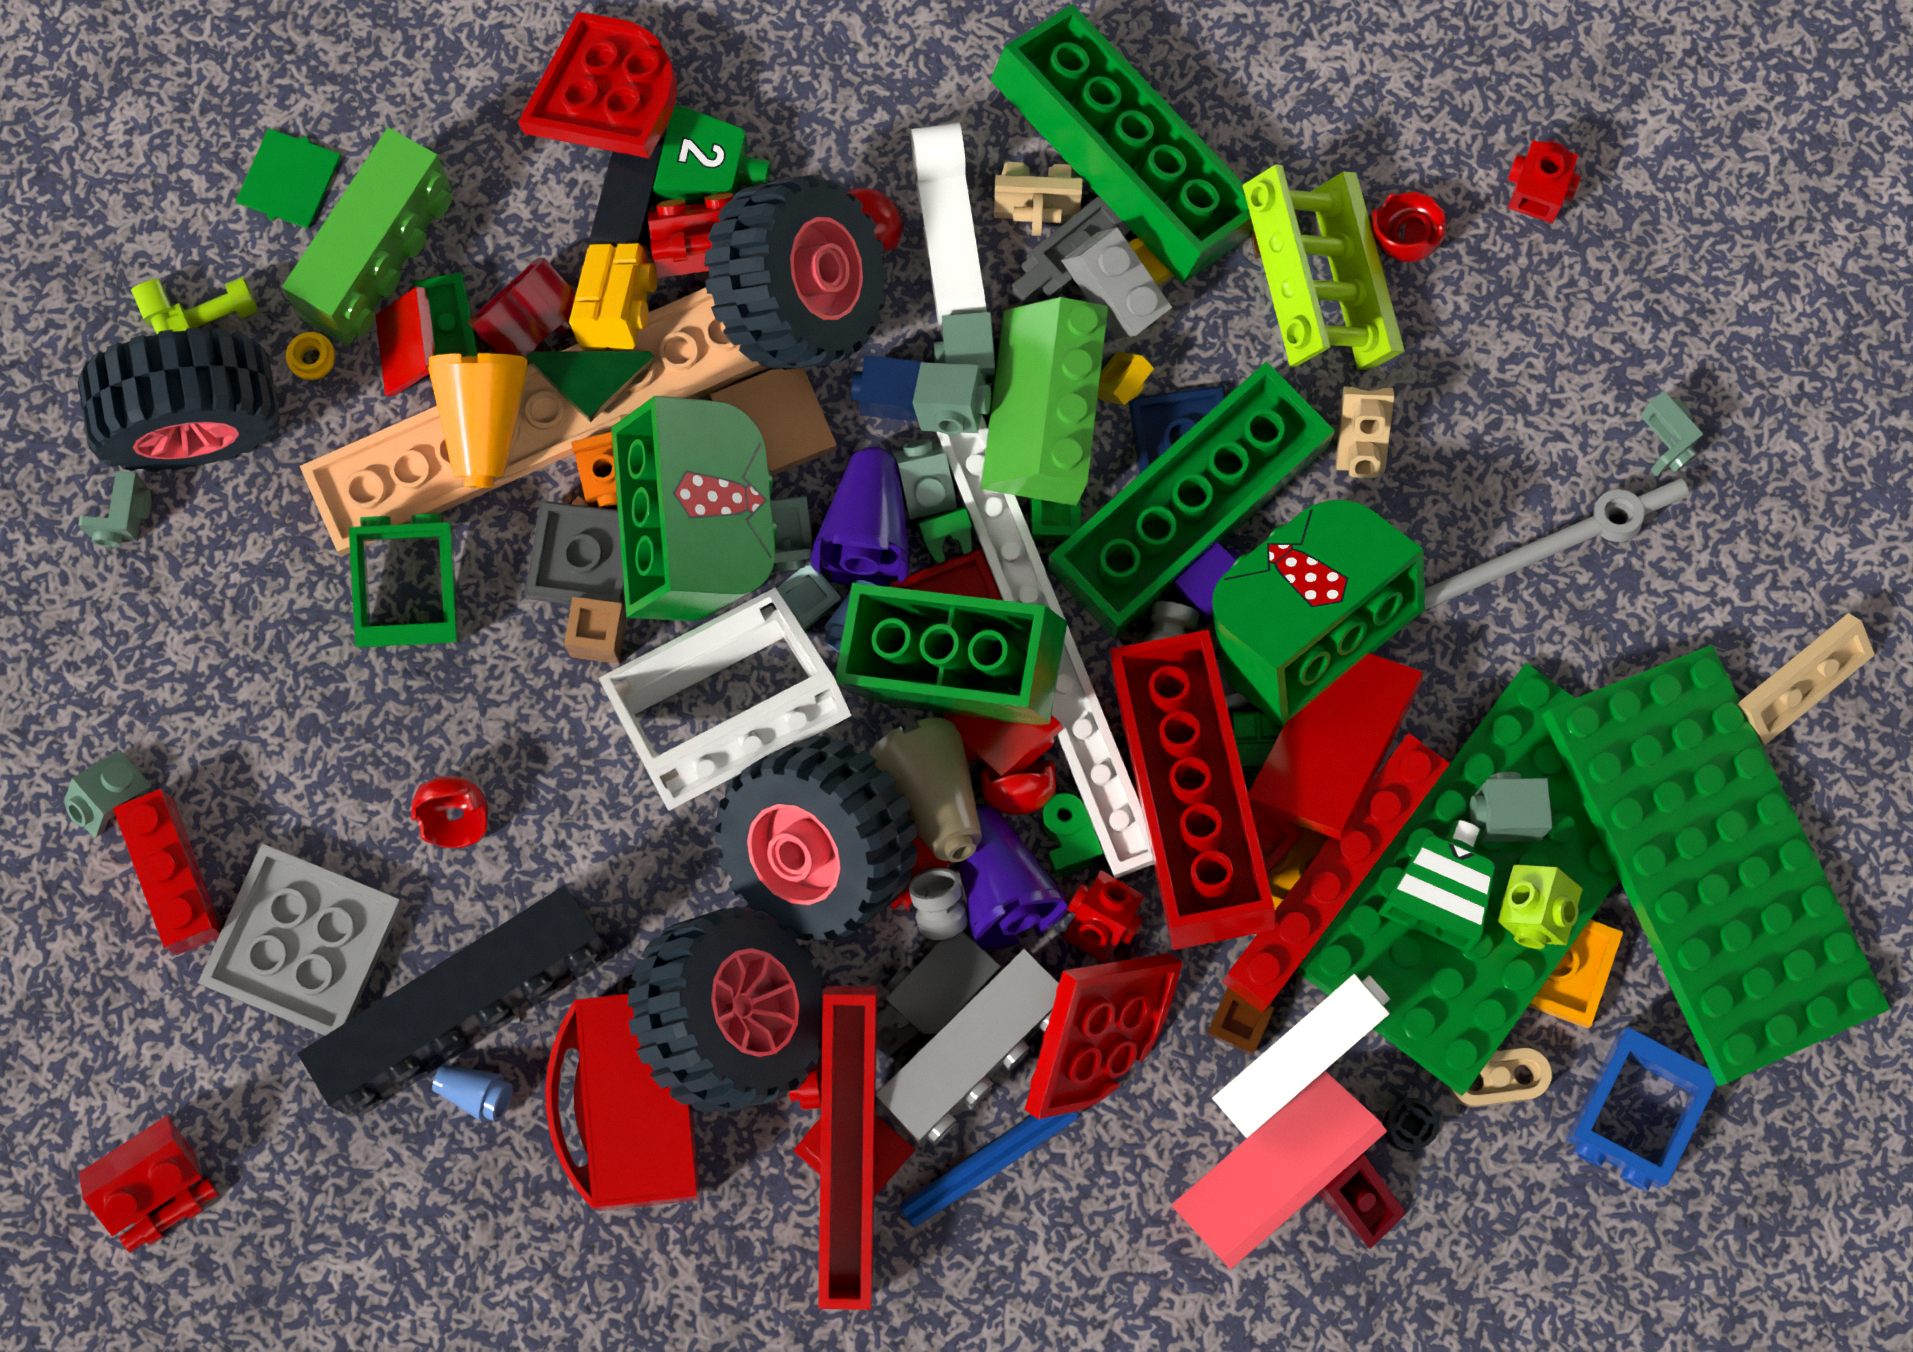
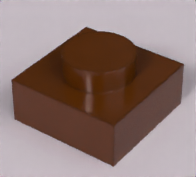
M1227 987L1206 1035L1253 1056L1275 1008L1269 1005L1262 1013Z

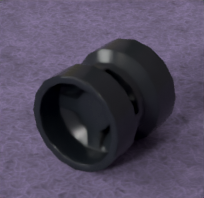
M1406 1098L1397 1102L1385 1113L1382 1125L1387 1130L1384 1134L1385 1140L1393 1149L1400 1152L1413 1153L1428 1146L1436 1138L1439 1130V1117L1436 1110L1427 1101L1420 1098Z

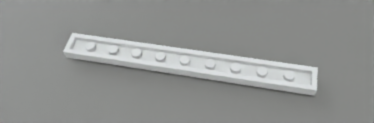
M983 415L978 434L960 433L957 435H947L936 432L938 440L946 452L950 470L1003 601L1046 605L1065 620L1015 495L980 489L988 431ZM1067 625L1052 716L1063 726L1057 737L1113 877L1117 879L1154 863L1140 802Z

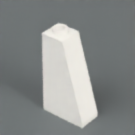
M1353 974L1212 1099L1241 1133L1248 1138L1386 1018L1390 1013L1383 1005L1390 1000V997L1370 975L1361 981L1356 974Z

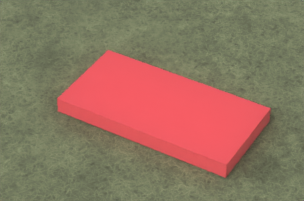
M1325 1070L1172 1204V1207L1231 1270L1382 1137L1387 1130L1369 1110Z

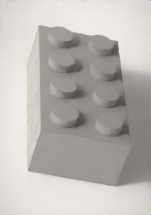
M1023 949L875 1095L877 1104L919 1148L928 1140L933 1146H936L956 1126V1119L953 1115L964 1104L970 1110L975 1108L993 1089L991 1086L994 1083L990 1078L1000 1068L1009 1074L1029 1054L1030 1046L1027 1042L1037 1032L1042 1037L1044 1036L1059 983Z

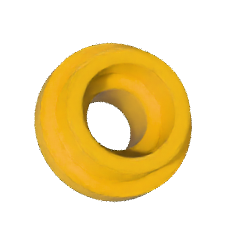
M302 333L290 342L286 350L287 365L297 377L304 380H317L324 377L331 371L335 363V349L330 340L320 333ZM309 350H316L320 353L319 359L313 364L303 362V356Z

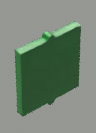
M268 128L235 202L241 206L267 214L270 221H275L278 218L309 229L339 163L341 154L311 144L305 136L297 139Z

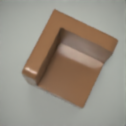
M572 596L564 642L572 658L620 664L627 624L626 612L622 603Z

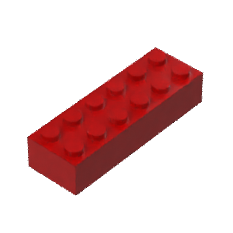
M1209 629L1110 649L1113 681L1172 949L1177 950L1275 930V907Z

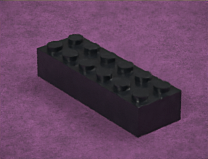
M564 885L297 1054L329 1107L345 1115H349L354 1111L357 1117L362 1116L383 1103L384 1099L381 1094L396 1084H399L402 1089L426 1076L428 1071L425 1066L435 1059L443 1056L445 1061H448L465 1052L472 1045L469 1038L484 1028H487L489 1033H492L509 1024L516 1017L512 1009L521 1006L529 1000L533 1005L547 1000L558 992L559 988L556 983L571 973H574L576 978H579L593 971L603 962L600 955L608 949L567 886Z

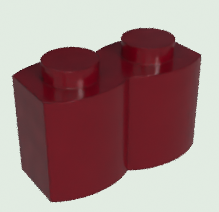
M538 257L522 270L501 292L487 302L467 323L495 354L516 355L527 359L526 356L530 352L544 351L545 348L540 343L550 333L555 331L560 335L571 327L569 320L576 293L545 258Z

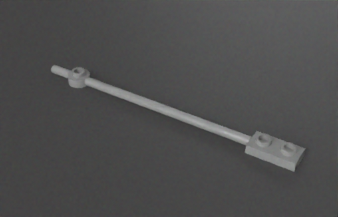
M1680 478L1638 497L1626 490L1616 489L1608 491L1597 500L1592 517L1425 588V610L1600 535L1613 542L1628 541L1639 533L1644 515L1688 497L1689 489L1687 484ZM1618 514L1626 522L1620 525L1614 524L1610 521L1609 517ZM1216 660L1228 712L1231 713L1250 705L1251 702L1226 681L1221 672L1219 660Z

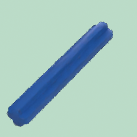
M1078 1111L1043 1119H1037L1032 1115L903 1201L900 1205L901 1213L910 1226H919L1076 1121L1079 1117Z

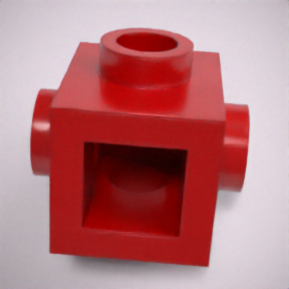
M1532 140L1525 156L1516 154L1507 181L1515 183L1507 209L1553 224L1563 201L1572 202L1581 174L1573 171L1579 155L1569 152L1564 145L1554 141L1539 142Z
M1100 871L1091 888L1081 883L1067 910L1074 913L1075 916L1062 939L1100 961L1107 963L1119 941L1121 940L1129 945L1144 918L1135 913L1145 895L1122 881Z

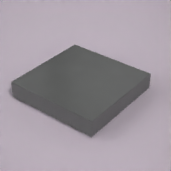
M541 500L524 593L525 597L530 600L571 605L573 596L622 603L625 609L618 510Z

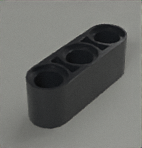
M666 134L661 135L650 158L612 151L591 230L589 246L611 244L613 247H617V244H645L649 229L648 210L651 199L656 200L653 186Z

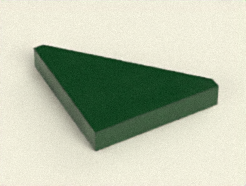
M649 351L530 352L526 356L527 361L590 423L656 362L654 355Z

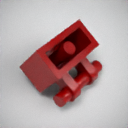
M733 193L712 194L705 197V203L686 205L685 200L682 199L667 200L658 203L656 210L648 211L651 251L655 261L657 278L709 271V267L704 266L705 252L711 249L712 245L708 237L714 223L721 222L717 216L725 204L733 199Z
M168 1115L79 1172L83 1200L112 1237L131 1224H135V1226L119 1235L121 1243L129 1253L145 1243L151 1246L164 1238L163 1231L186 1216L189 1219H193L204 1211L203 1205L219 1195L217 1188L209 1178L191 1188L192 1184L202 1179L197 1156ZM173 1197L175 1198V1200L165 1205L155 1213H151V1211H153Z

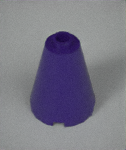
M866 447L852 455L812 546L810 560L813 568L818 573H820L821 566L831 571V581L852 587V583H856L858 580H865L876 586L886 587L887 579L898 576V583L905 580L909 572L910 558L901 477L897 459L886 449L880 447Z
M977 804L976 809L982 839L976 847L975 853L969 858L958 862L970 935L982 950H998L1019 944L1020 942L1014 934L1023 932L1033 926L1036 935L1047 931L1060 921L1067 912L1068 906L1064 900L1063 892L996 808Z

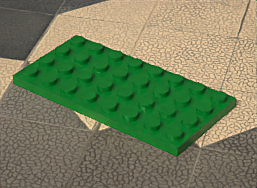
M1712 644L1552 707L1542 713L1541 716L1719 1087L1891 1009L1753 726L1737 705L1740 702L1738 695Z
M1528 663L1523 665L1295 970L1328 996L1353 974H1356L1361 981L1370 975L1390 997V1000L1383 1005L1390 1014L1377 1024L1373 1030L1461 1096L1468 1091L1619 880L1541 716L1548 709L1575 698ZM1502 772H1516L1521 775V779H1548L1552 829L1540 841H1478L1474 853L1491 860L1495 864L1482 935L1479 942L1468 953L1378 914L1380 906L1427 835H1434L1446 840L1453 821L1461 820L1471 823V797L1475 796V793L1487 779H1490V776ZM1513 865L1558 867L1583 889L1578 904V917L1572 926L1567 945L1545 944L1543 949L1525 947L1514 940L1515 935L1497 921L1500 913V901L1506 893Z

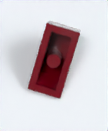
M1363 1153L1317 1193L1369 1249L1407 1214Z

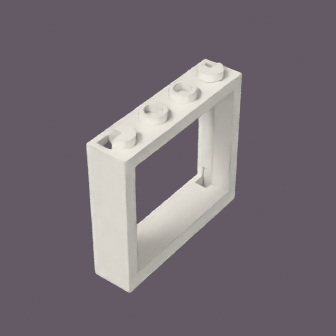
M776 587L598 678L668 811L741 774L742 770L764 756L770 757L776 750L783 747H793L851 716L835 678ZM771 602H773V604H774L775 607L777 608V609L775 610L774 607L771 605V606H769V607H767V608H765V609H763V610L760 611V608L766 606L767 604H769V603H771ZM782 638L786 640L807 673L808 679L659 756L656 755L635 714ZM626 677L627 680H625V681H623V682H621V683H619V684H617V685H615V686L613 685L614 683H616V682H618V681H620V680H622V679H624V678ZM676 768L675 771H673V772H671V773H669V774H666L667 772H669V771H671V770H673V769Z

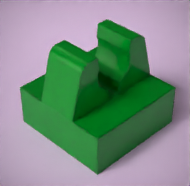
M958 507V509L946 511L915 522L920 540L935 561L939 563L945 561L942 545L947 535H950V538L958 542L962 554L971 552L972 525L966 508Z

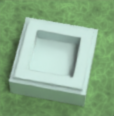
M810 561L805 565L806 567L798 570L777 587L780 595L804 631L842 601L840 595L821 573H818L813 568Z

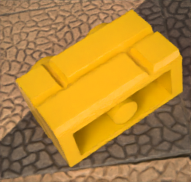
M639 243L617 244V247H613L611 244L590 245L587 249L569 320L578 345L583 350H605L606 347H610L612 350H633L634 346H636L639 330L647 328L649 310L646 300L648 292L656 291L658 278L655 264L649 263L644 247Z

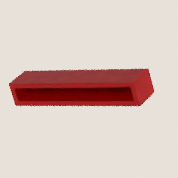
M1408 733L1371 782L1342 841L1333 837L1328 839L1276 908L1275 930L1258 933L1227 973L1222 983L1263 1013L1450 763Z
M826 986L823 993L818 1309L871 1310L878 987Z

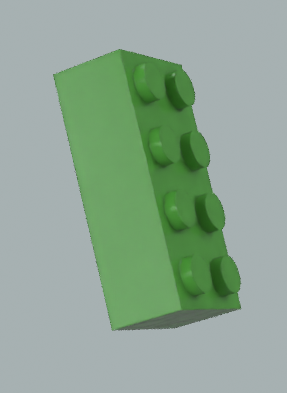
M387 127L282 286L283 291L301 320L347 346H350L356 336L363 337L368 332L375 318L373 309L382 296L387 298L395 291L401 278V273L398 272L408 256L414 258L419 254L426 241L427 235L424 231L434 217L440 219L450 206L452 200L450 192L452 189L438 154Z

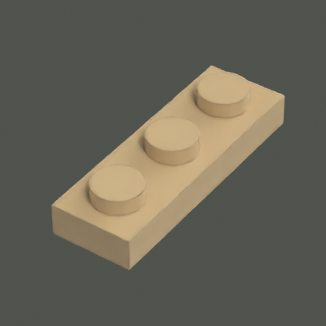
M1847 613L1737 704L1743 715L1753 726L1762 745H1767L1875 656L1862 620Z

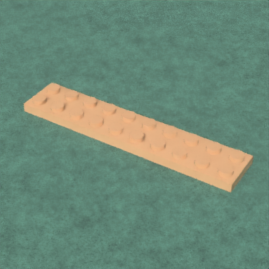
M703 288L649 312L648 326L646 329L639 330L636 346H634L633 350H612L610 347H606L605 350H583L578 344L562 350L649 351L654 355L656 362L591 423L532 365H528L505 474L503 478H494V487L466 488L464 487V478L454 477L437 406L305 463L300 468L334 546L342 557L350 553L349 527H360L361 517L390 516L391 525L411 524L410 515L442 513L574 454L571 445L572 441L612 432L611 427L620 421V415L630 414L653 396L699 399L767 368L760 365L757 361H751L739 351L740 345H733L722 332L726 327L723 322L715 319L711 309L715 305L712 294H707L706 288ZM366 541V546L376 541Z

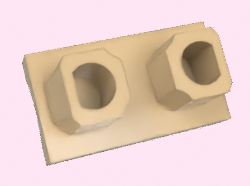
M1007 162L1004 164L1002 174L995 177L994 218L1032 222V236H1041L1042 222L1061 223V221H1068L1081 210L1082 178H1076L1075 170L1068 164H1054L1052 167H1049L1048 177L1029 176V167L1024 163Z
M1354 387L1343 388L1336 452V470H1348L1351 477L1376 478L1379 476V472H1385L1394 402L1393 388H1382L1373 391L1360 390Z

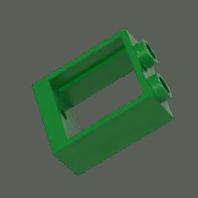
M441 514L410 515L411 524L391 525L390 516L361 517L360 527H349L355 647L459 643L453 525L450 522H441ZM439 538L444 623L371 626L366 541Z

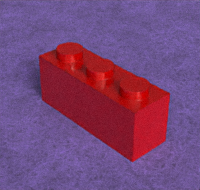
M158 789L113 807L163 948L175 955H180L217 940L222 928L175 800L162 789Z

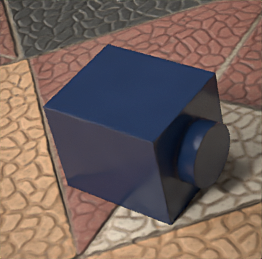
M865 355L863 371H854L851 388V400H859L860 416L918 422L912 402L921 361Z

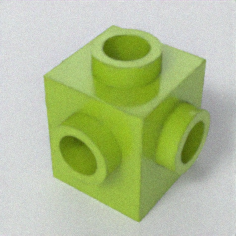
M1513 865L1506 893L1500 901V913L1497 921L1515 935L1514 940L1525 947L1543 949L1545 944L1567 945L1572 926L1578 917V904L1583 889L1558 867Z

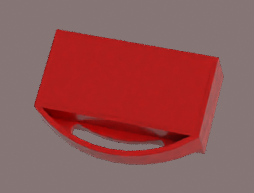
M629 994L574 1000L559 1027L547 1067L545 1086L546 1114L555 1152L572 1185L583 1199L599 1212L701 1200L693 1107L691 1104L683 1105L669 1095L671 1088H661L650 1076L653 1072L650 1064H643L636 1051V1049L640 1048L637 1035L631 1036L628 1022L634 1019L633 1008L628 1007ZM571 1049L579 1052L574 1083V1111L579 1135L588 1155V1162L582 1167L575 1165L562 1129L559 1090L561 1073L566 1053Z

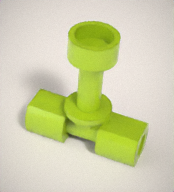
M243 276L225 283L227 294L186 311L181 303L171 304L166 290L158 278L145 281L131 289L144 321L148 326H153L156 334L159 331L172 329L173 332L186 331L187 328H197L235 311L240 319L259 312L251 290Z

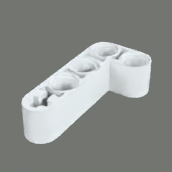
M960 123L911 129L913 167L916 169V186L920 212L923 214V231L927 257L930 259V276L939 326L942 325V315L986 312L985 295L965 175V151Z

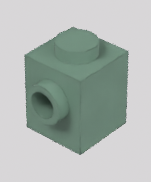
M991 313L942 315L943 341L934 342L935 363L979 365L984 385H986L985 382H994L995 362Z
M921 362L912 402L921 431L941 432L947 435H957L960 433L978 434L982 414H988L991 407V388L989 385H984L979 365Z
M1502 772L1490 776V779L1484 782L1470 800L1471 824L1478 826L1482 832L1479 839L1480 842L1540 841L1552 829L1548 779H1521V775L1516 772Z

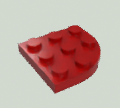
M578 11L518 123L524 134L650 158L674 110L677 97L675 70L660 41L647 29L630 21Z
M1170 953L1064 970L1056 989V998L1048 1026L1044 1032L1041 1052L1035 1073L1031 1079V1088L1024 1110L1037 1119L1076 1112L1098 1103L1119 1088L1120 1083L1115 1081V1079L1124 1075L1132 1067L1135 1059L1142 1063L1156 1042L1166 1021L1183 962Z

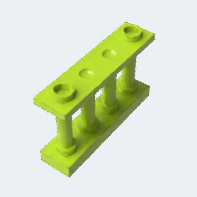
M1275 164L1243 184L1289 365L1297 367L1331 348L1330 345L1351 346L1357 369L1360 370L1375 368L1405 352L1357 173L1343 171L1310 192L1289 190L1283 165ZM1294 210L1316 212L1322 236L1301 235ZM1306 255L1327 256L1334 281L1313 280ZM1318 300L1339 301L1346 326L1325 325Z

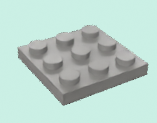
M261 844L198 983L325 1036L351 1020L403 902L376 889Z

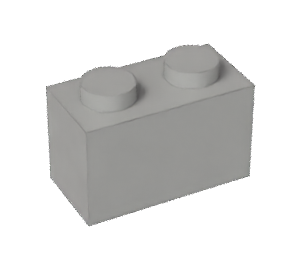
M1118 227L1097 232L1061 260L1090 303L1108 306L1106 327L1115 339L1138 335L1172 308Z

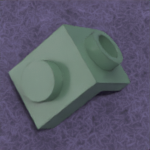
M1665 391L1661 392L1649 402L1640 415L1669 448L1651 468L1657 477L1669 467L1674 473H1677L1694 459L1698 453L1693 447L1703 436V433L1692 422L1693 418L1689 409L1680 400L1671 399Z
M931 439L915 440L904 444L903 451L893 453V456L897 459L905 505L910 520L958 509L947 455L940 443L932 444Z
M116 471L108 518L80 516L78 526L89 537H92L91 542L100 546L121 547L122 540L137 542L141 518L147 519L150 515L152 505L151 491L146 489L147 485L136 473Z
M807 496L772 499V518L777 525V536L774 542L776 571L806 567L805 559H810L813 546Z
M119 750L73 777L64 803L71 820L76 825L85 827L96 838L104 833L108 820L115 816L113 807L148 794L152 785Z

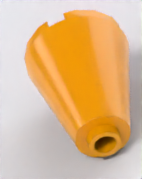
M478 353V356L461 357V354L429 357L428 370L453 475L455 478H464V487L492 488L494 487V478H503L528 371L527 359L516 355Z

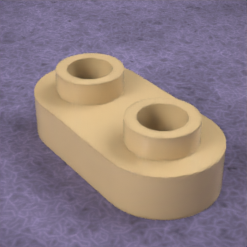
M1518 1048L1495 1051L1479 1074L1482 1083L1478 1091L1468 1089L1461 1096L1448 1085L1447 1087L1451 1096L1458 1103L1466 1107H1482L1529 1101L1542 1095L1547 1090L1551 1082L1552 1071L1545 1056L1534 1049ZM1518 1066H1524L1530 1070L1532 1078L1529 1084L1523 1085L1516 1081L1514 1071Z

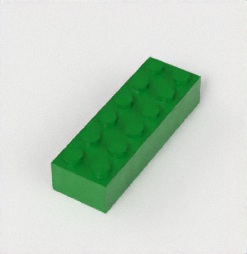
M1073 4L1005 45L990 81L1181 284H1184L1249 237L1254 227L1243 189L1244 183Z
M1266 361L1049 555L1048 571L1116 640L1152 607V603L1158 602L1173 588L1174 581L1213 544L1218 542L1221 545L1320 456L1329 447L1335 430Z

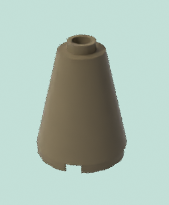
M944 718L917 720L920 728L905 734L901 727L891 731L876 743L869 754L877 760L875 763L876 767L882 772L888 770L895 778L896 782L893 783V786L898 794H905L910 805V809L906 811L908 819L915 821L916 833L936 858L960 862L975 853L976 847L982 839L962 736L955 724Z

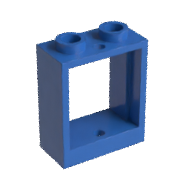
M1626 1027L1617 1033L1565 1140L1576 1145L1573 1152L1576 1156L1599 1167H1602L1604 1161L1623 1170L1620 1175L1623 1181L1640 1190L1649 1191L1650 1186L1655 1188L1667 1186L1716 1086L1711 1071L1630 1027ZM1626 1059L1691 1093L1657 1165L1591 1131Z

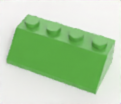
M1059 297L1004 310L980 489L1077 506L1088 483L1108 312L1107 305Z

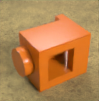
M612 432L572 441L571 445L575 454L587 504L591 507L618 510ZM612 466V471L608 476L598 477L595 475L596 469Z

